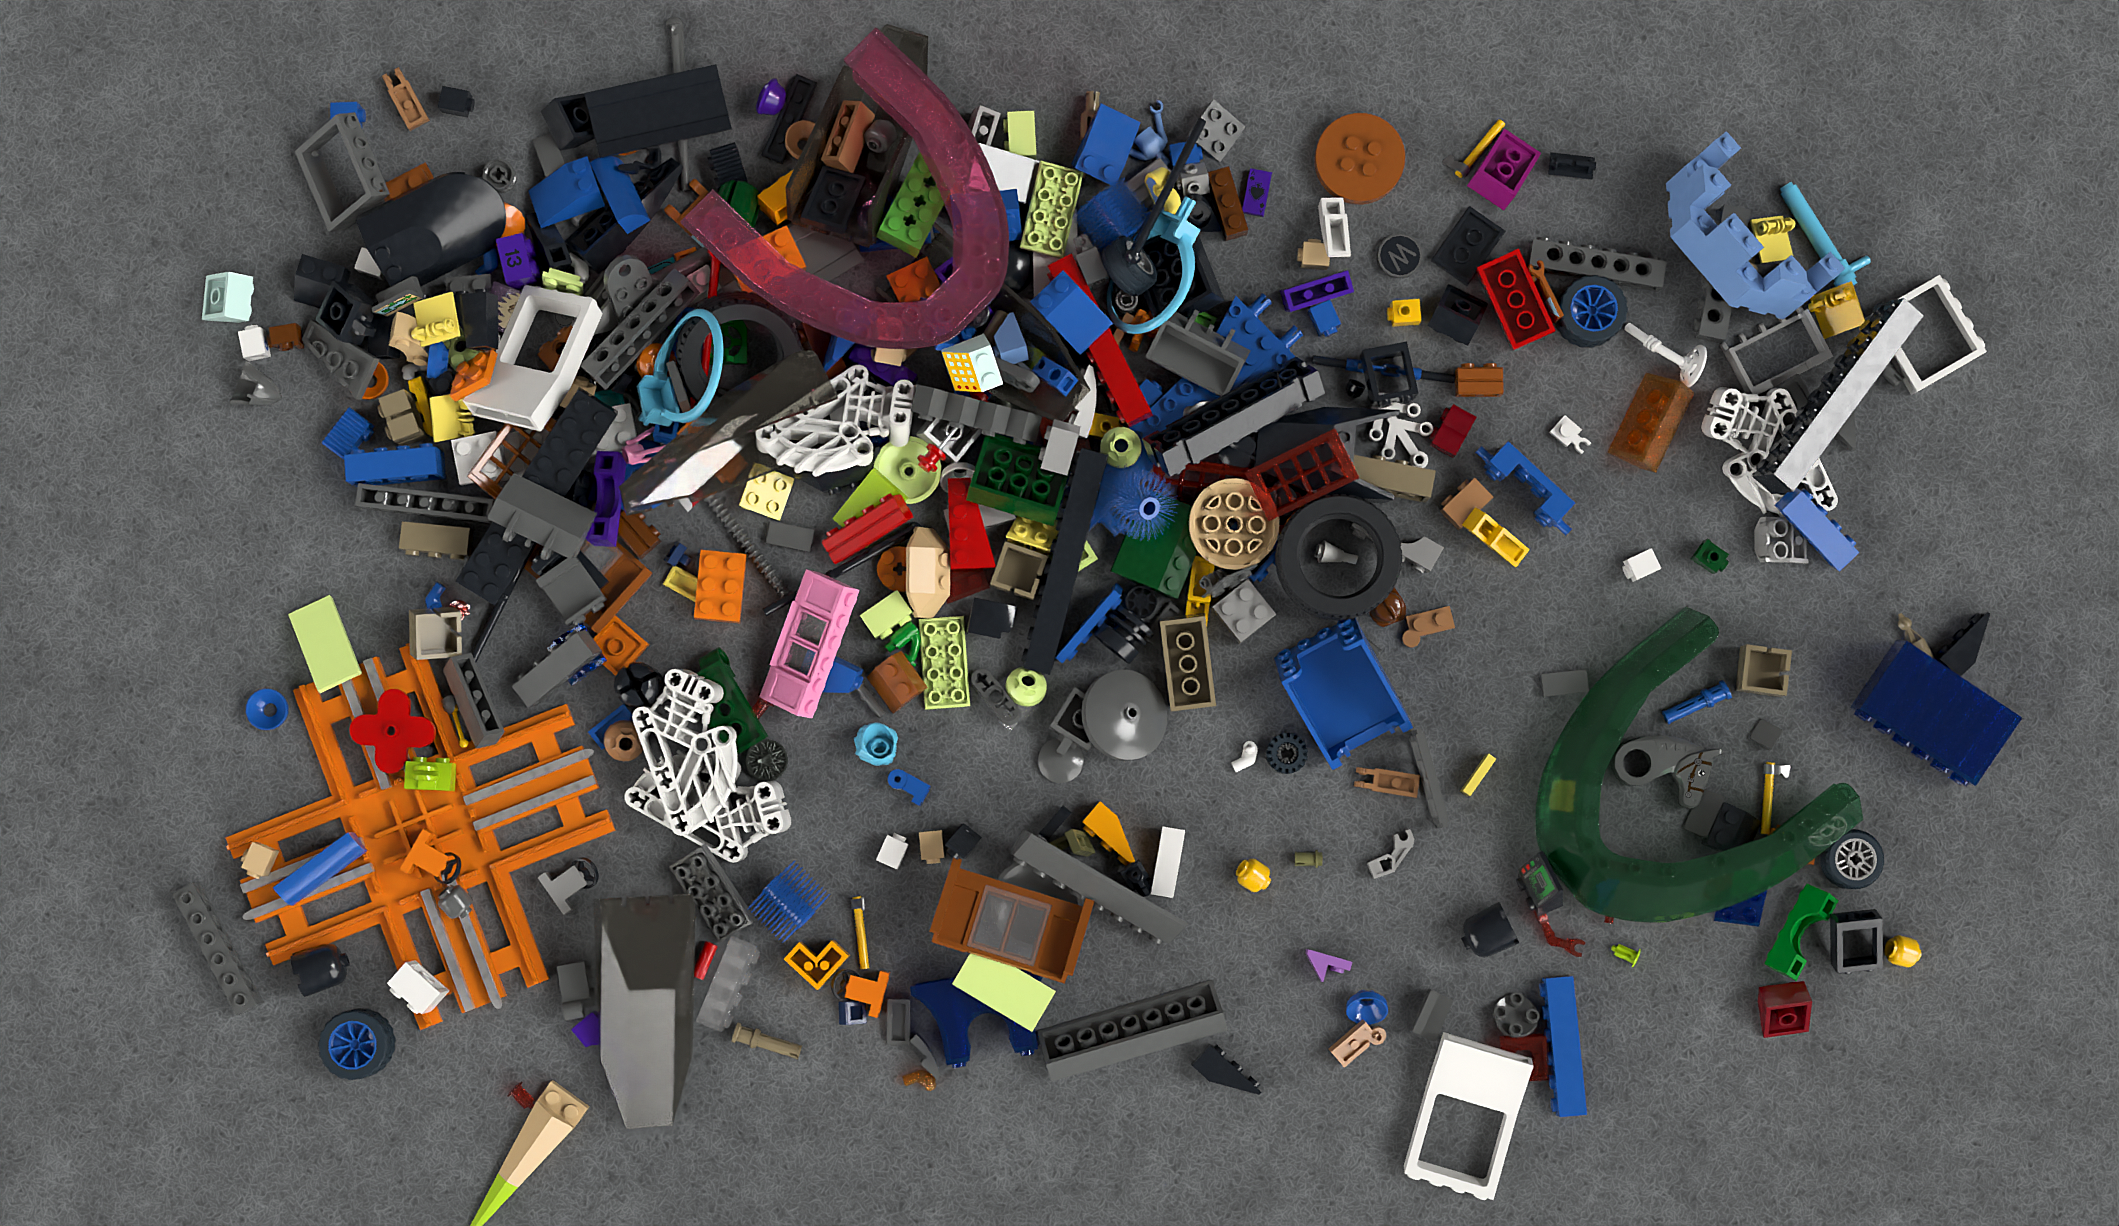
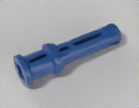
M1721 680L1718 685L1710 689H1702L1699 695L1662 711V715L1669 725L1704 707L1712 708L1715 703L1724 699L1729 700L1732 696L1726 683Z

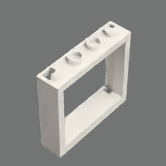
M1940 275L1899 299L1905 298L1909 301L1934 287L1971 348L1972 353L1921 381L1900 347L1891 359V362L1896 371L1904 377L1902 381L1911 395L1987 352L1984 341L1973 330L1972 321L1965 317L1961 310V303L1957 298L1953 297L1949 291L1950 286L1948 282L1942 279ZM1873 314L1869 315L1865 319L1869 320Z

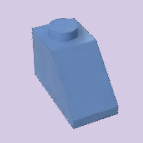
M1013 312L1009 313L994 335L995 346L992 347V351L995 357L1016 364L1029 360L1027 346Z

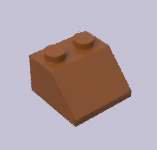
M902 651L891 655L867 676V679L893 714L928 688Z

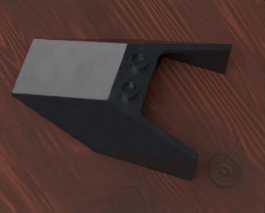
M1321 407L1282 416L1278 421L1269 423L1257 431L1254 467L1317 497L1346 494L1348 496L1360 497L1371 503L1382 504L1392 501L1395 495L1357 478L1353 474L1355 430L1359 424L1399 415L1400 410Z

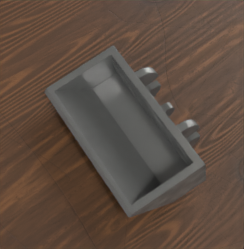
M1195 309L1190 319L1175 312L1160 326L1145 358L1220 397L1230 392L1251 350L1231 340L1236 331L1235 329L1231 328L1228 336L1224 337L1213 331L1215 326L1210 324L1209 328H1206L1195 322L1199 314L1198 310Z
M513 473L496 498L487 519L506 528L503 535V540L506 542L512 541L516 533L527 538L525 542L526 547L529 548L533 541L544 546L540 556L543 560H548L554 551L569 559L577 557L597 513Z

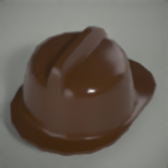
M1394 587L1388 597L1368 613L1379 626L1386 627L1404 620L1406 605Z

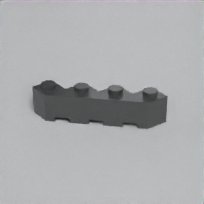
M918 384L911 408L912 412L919 413V418L932 421L933 417L951 421L950 426L963 429L964 425L982 429L981 434L995 437V433L1013 437L1012 442L1026 445V441L1036 443L1042 416Z

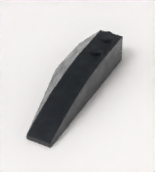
M672 157L651 171L646 181L634 184L650 221L667 198L683 169V166ZM602 207L566 239L565 243L591 269L599 274L607 269L609 264L618 255L624 253L626 248L650 221L627 234L617 222L611 207H608L606 210Z

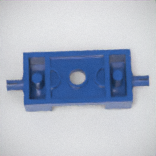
M1509 441L1495 455H1491L1483 446L1475 452L1485 461V474L1491 480L1495 481L1497 479L1500 482L1513 470L1517 480L1521 483H1528L1532 487L1530 491L1537 498L1543 497L1545 499L1533 512L1536 515L1535 520L1541 526L1557 527L1565 536L1572 530L1562 520V517L1572 508L1575 502Z

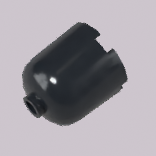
M1500 902L1472 915L1463 924L1465 936L1461 937L1466 950L1472 949L1474 954L1479 957H1489L1519 944L1518 938Z
M334 944L319 945L292 954L293 956H290L293 974H299L301 983L297 985L304 997L341 984L347 975L346 967L350 966L347 954H342L341 950Z

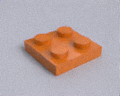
M927 257L886 276L905 317L920 311L918 307L920 297L936 301L946 299V295Z
M488 350L484 353H478L467 362L463 361L456 368L450 397L456 402L490 384L498 354L494 350Z
M616 615L593 638L602 650L595 658L615 676L623 666L630 668L629 663L635 662L650 645Z

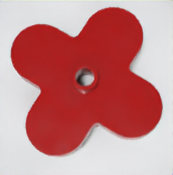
M389 689L382 693L378 701L377 714L357 716L351 722L349 729L350 736L354 742L360 745L375 747V763L382 772L390 774L398 773L404 769L408 760V749L427 747L436 737V728L431 720L410 715V698L404 691L399 689ZM391 727L395 728V733L393 735L389 734V730Z

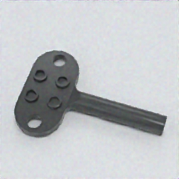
M721 238L715 240L717 244L719 241L725 244L727 253L734 250L732 245H726V240ZM709 244L654 274H649L646 265L634 255H624L612 261L605 270L603 280L619 324L674 268L686 277L703 266L710 264ZM714 246L713 253L718 254L720 248L719 246ZM627 264L625 271L619 273V268Z

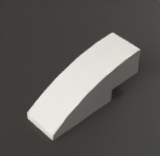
M1321 198L1318 209L1327 256L1350 257L1348 220L1344 210L1343 198Z
M1162 827L1152 882V895L1173 898L1185 830Z

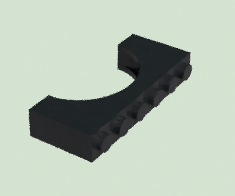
M476 289L475 293L456 291L453 296L458 324L464 333L466 348L476 351L498 350V295L489 293L488 289ZM436 293L435 296L442 295L445 293ZM423 295L424 298L421 300H425L431 297L429 295ZM414 304L398 311L416 318ZM375 313L371 321L377 330L373 337L368 336V353L380 360L400 358L401 350L389 346L392 322L396 313L388 317Z

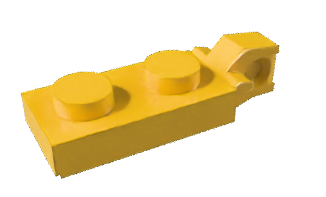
M419 376L408 381L409 390L416 395L417 401L415 404L418 412L423 415L425 420L423 422L425 432L433 437L430 407L431 395L428 393L423 377Z

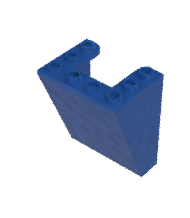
M1356 618L1338 621L1336 625L1330 628H1323L1312 638L1302 639L1297 643V646L1291 649H1284L1274 657L1281 683L1332 770L1342 766L1339 759L1341 756H1351L1350 750L1388 730L1393 734L1395 732L1394 728L1398 726L1403 733L1413 728L1407 712Z

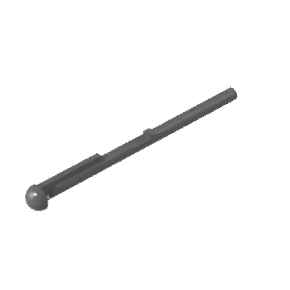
M671 17L667 20L666 27H669L671 32L673 73L686 71L683 22L678 17ZM686 139L678 141L680 164L683 166L681 171V187L683 192L691 191Z

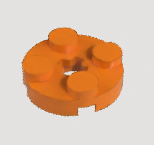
M893 547L881 555L877 565L878 577L884 586L890 590L905 592L906 571H903L902 575L899 576L896 571H893V568L897 567V563H902V566L906 567V547Z

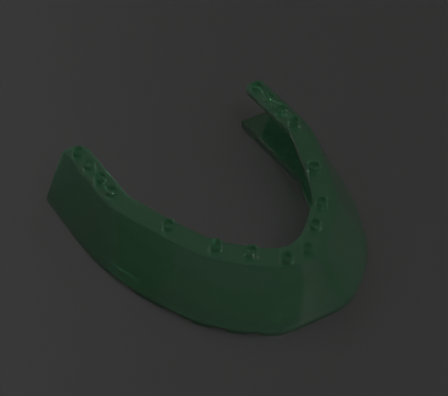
M1688 607L1678 612L1618 660L1590 689L1557 739L1542 771L1535 809L1536 839L1539 850L1545 853L1554 873L1578 902L1597 914L1631 922L1665 923L1707 914L1740 903L1770 889L1796 873L1863 820L1860 796L1847 783H1834L1765 838L1716 854L1684 862L1661 863L1620 856L1605 846L1599 832L1601 786L1605 771L1618 745L1649 694L1712 645L1718 638L1719 628L1710 616Z

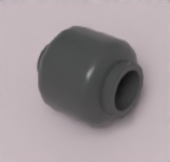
M881 119L875 120L864 134V140L868 148L877 153L887 152L897 139L895 126L891 122Z
M449 885L438 896L440 899L438 906L451 919L459 916L462 919L472 910L469 906L472 904L473 899L460 885Z

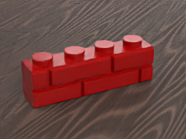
M890 493L880 499V505L876 507L870 505L862 510L863 515L856 518V516H853L843 522L845 527L840 530L836 527L827 532V538L822 540V544L829 553L833 563L843 562L912 519L913 514L906 505L902 495L892 496Z

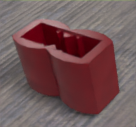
M1454 404L1450 409L1446 407L1440 417L1443 421L1440 428L1435 426L1429 439L1433 440L1430 446L1454 458L1477 417Z

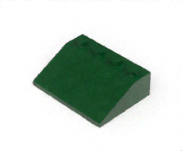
M995 434V437L986 435L966 500L1054 526L1074 457H1072L1068 474L1063 475L1041 468L1042 460L1038 459L1041 447L1028 443L1024 445L1012 442V438Z
M1165 497L1162 500H1167V502L1159 505L1176 508H1168L1165 511L1167 514L1158 512L1160 514L1157 515L1161 517V520L1157 518L1161 522L1160 525H1156V522L1153 521L1152 523L1155 526L1151 527L1148 533V525L1146 524L1144 530L1146 529L1144 538L1140 535L1142 534L1141 529L1143 530V522H1141L1142 525L1138 529L1139 537L1134 536L1135 530L1132 532L1127 531L1110 572L1141 586H1146L1168 598L1178 599L1197 553L1189 532V515L1192 506L1175 499L1172 500L1170 497ZM1132 520L1130 529L1132 528V525H1134V520Z

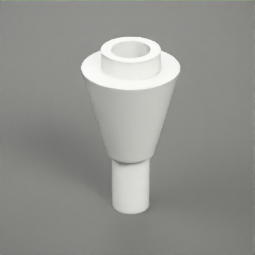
M1326 541L1318 544L1315 551V557L1318 558L1319 563L1344 561L1356 564L1358 559L1357 555L1345 553Z

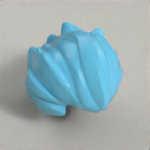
M878 722L862 726L858 730L857 736L854 737L855 754L861 760L875 766L892 763L897 750L896 743L898 737L896 731Z

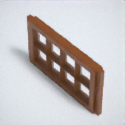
M550 417L543 428L550 433L557 421ZM505 423L469 471L467 477L496 499L503 489L498 483L506 473L510 476L513 475L514 472L510 467L519 457L527 465L530 464L531 460L521 453L529 441L538 449L541 447L542 444L533 438L537 430H532L528 434L519 426ZM513 428L526 438L518 450L504 440ZM501 444L514 453V456L507 465H504L493 456ZM489 460L502 469V472L495 481L481 471Z

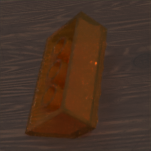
M1646 373L1608 453L1640 469L1656 473L1691 402L1694 392L1682 381Z

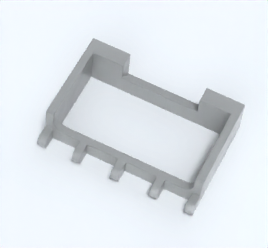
M1802 306L1796 309L1798 315L1788 320L1786 318L1784 320L1778 318L1780 324L1766 330L1763 323L1757 325L1761 334L1749 340L1746 339L1743 333L1739 334L1738 338L1741 344L1735 347L1728 348L1725 342L1720 344L1745 394L1760 395L1796 373L1801 374L1833 357L1808 309L1804 311ZM1801 319L1819 354L1753 387L1735 352Z

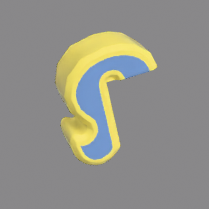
M1160 167L1145 176L1144 182L1154 204L1166 183L1167 176L1170 174V171L1164 167ZM1174 188L1162 210L1175 215L1181 205V201Z

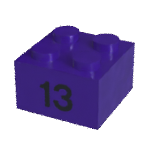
M523 233L496 239L507 285L513 291L521 290L525 285H540L539 278H542L540 266L536 265L534 260L537 252L530 238L527 239Z

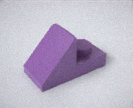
M1306 949L1305 954L1321 982L1324 981L1328 965H1331L1330 970L1344 973V969L1349 971L1351 969V961Z

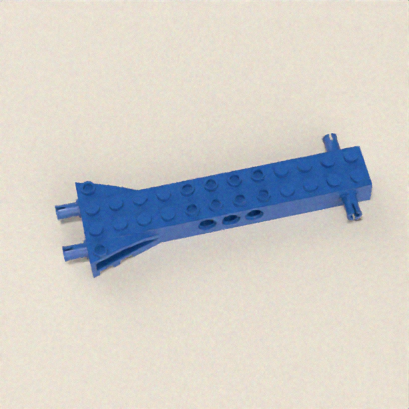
M1263 293L1249 307L1235 296L1216 332L1227 337L1231 328L1235 329L1236 331L1231 340L1251 350L1230 391L1271 369L1277 370L1281 368V364L1295 357L1289 348L1303 336L1300 330L1292 336L1298 329L1293 325L1281 338H1277L1259 320L1258 316L1272 304L1270 299H1266V295ZM1182 377L1150 408L1153 416L1129 428L1138 435L1141 441L1140 457L1131 465V469L1133 468L1134 472L1132 471L1131 482L1137 473L1136 467L1140 469V474L1147 470L1152 472L1157 467L1150 462L1142 438L1157 430L1159 432L1165 430L1166 425L1183 417V411L1187 406H1193L1201 401H1213L1220 396ZM1119 439L1115 442L1114 447L1118 452H1125L1128 448V443L1123 439ZM1107 463L1099 491L1102 493H1099L1098 497L1110 495L1108 491L1116 493L1111 490L1117 491L1112 487L1113 484L1108 479L1116 481V477L1120 482L1119 479L1123 478L1126 473V480L1128 481L1130 478L1128 476L1130 466L1125 469L1115 468ZM1138 474L1136 476L1135 484L1139 481V479L1137 480ZM1068 476L1067 483H1066V487H1065V490H1064V493H1063V496H1062V500H1061V503H1060L1061 506H1062V502H1063L1064 496H1065V495L1069 496V493H1070L1071 487L1067 486L1068 480H1069V476ZM1097 498L1098 501L1096 502L1089 531L1098 523H1102L1116 537L1119 532L1116 529L1114 530V527L1109 524L1113 518L1104 519L1106 516L1108 517L1109 511H1111L1108 510L1106 512L1104 509L1107 510V508L1109 509L1107 506L1115 505L1113 503L1106 505V503L1109 504L1107 501L1114 500H1101L1109 498Z

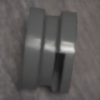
M498 158L493 161L490 160L484 166L483 179L493 185L499 193L510 191L516 184V171L508 161Z

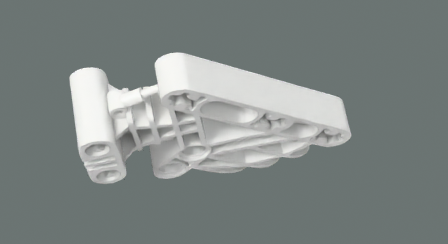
M854 365L761 425L756 431L757 448L760 452L769 453L777 459V465L786 464L793 467L796 473L810 471L813 472L812 474L815 477L825 472L839 471L855 465H869L873 459V444L866 435H880L882 437L889 435L890 443L896 447H902L908 443L913 417L911 408L914 400V386L908 380H900L894 387L876 385L868 381L867 368L862 365ZM869 386L882 395H875V391H872L871 396H864V391ZM843 390L842 393L824 404L818 403L835 391ZM845 405L842 422L823 420V418ZM860 420L867 422L868 430L862 431L860 429ZM845 434H853L854 436H852V437H846V436H844V435H845ZM790 440H799V442L795 444L790 442ZM817 443L825 444L819 449H811ZM866 450L867 453L861 454L858 451Z
M1727 387L1717 388L1710 400V404H1713V407H1708L1707 409L1711 411L1710 415L1705 414L1703 419L1702 432L1708 437L1722 439L1737 450L1740 449L1742 453L1724 462L1722 467L1723 473L1730 478L1731 482L1745 498L1760 507L1763 514L1770 511L1777 513L1780 517H1785L1774 506L1784 495L1771 494L1752 477V473L1757 471L1756 466L1758 464L1753 465L1751 463V456L1754 453H1758L1760 455L1759 463L1766 459L1777 430L1779 429L1782 435V431L1786 428L1783 423V416L1789 412L1793 420H1795L1797 409L1789 392L1785 389L1772 388L1767 392L1766 396H1758V394L1740 393L1736 389ZM1776 394L1782 395V398L1779 399L1780 403L1774 402V399L1777 398ZM1766 401L1761 417L1757 415L1758 407L1753 406L1751 410L1748 409L1750 402ZM1739 432H1742V439H1748L1750 433H1755L1748 450L1736 439ZM1818 458L1801 483H1804L1807 491L1813 496L1811 501L1815 505L1820 504L1826 511H1830L1836 507L1838 498L1820 458ZM1733 463H1738L1740 467L1739 472L1732 475L1730 467ZM1823 495L1829 497V499L1826 500L1827 504L1821 503V501L1824 500Z
M672 669L665 675V684L667 686L664 687L663 692L656 699L657 701L653 706L635 709L632 718L671 829L675 834L682 836L692 833L708 821L710 823L714 822V816L721 807H727V798L731 790L733 792L736 791L737 748L735 741L737 734L730 726H720L707 731L710 714L713 711V706L710 703L721 701L724 694L723 688L719 684L709 679H704L705 677L698 676V674L690 670ZM667 699L672 700L671 706L667 705L664 708L670 712L669 718L658 714L655 710ZM644 713H648L649 717L642 721L641 717L644 716ZM697 713L702 714V733L686 727L690 721L693 723L699 721V719L694 717ZM649 725L654 726V728L644 729V727H649ZM723 730L729 733V739L725 743L720 740V733ZM651 732L657 735L664 754L665 763L663 766L657 764L648 737ZM666 737L690 748L679 773ZM701 738H705L708 742V746L704 751L698 746ZM712 752L716 754V765H714L710 754ZM704 763H706L712 779L707 792H705L699 775ZM669 768V771L665 773H660V770H666ZM667 778L672 779V782L669 785L664 784V781H666ZM695 785L700 801L691 808L688 798ZM676 813H685L684 815L675 816ZM687 821L688 825L685 828H680V824Z
M677 750L678 755H674L673 759L679 773L688 753ZM711 754L714 765H716V755ZM661 756L659 758L661 761L657 763L659 766H663L665 763V757ZM738 762L735 782L741 772V766ZM704 763L701 772L709 774L707 765ZM644 767L643 771L645 773L636 781L633 787L626 791L625 801L630 807L671 829L661 798L655 793L657 787L651 770ZM669 768L666 770H660V773H665L669 771ZM700 777L704 785L705 792H707L711 785L712 779L710 778V780L707 781L706 779ZM667 778L664 784L669 785L672 782L671 778ZM761 782L756 786L750 787L738 786L733 793L746 795L747 802L744 803L742 798L736 800L737 808L734 810L730 796H728L727 807L724 808L722 806L715 814L718 828L708 822L702 825V827L720 837L721 843L718 847L700 839L693 833L682 836L700 846L706 843L712 853L729 862L734 863L744 860L748 854V845L756 843L769 834L784 832L791 825L789 810H784L783 807L787 803H782L781 800L785 798L783 789L778 782ZM768 787H769V789H770V790H768V791H769V792L771 791V794H770L769 796L766 794V793H768V792H766V788H768ZM696 788L692 790L688 798L690 806L696 805L700 801ZM639 792L638 796L644 800H649L647 802H644L643 800L635 801L636 797L633 796V794ZM676 813L675 815L679 814L678 816L684 815L685 813ZM681 823L680 828H685L688 823ZM754 825L756 833L743 843L738 826H743L745 832H751V826ZM726 846H728L729 848L738 847L737 852L740 853V855L733 856L734 852L732 850L724 848Z

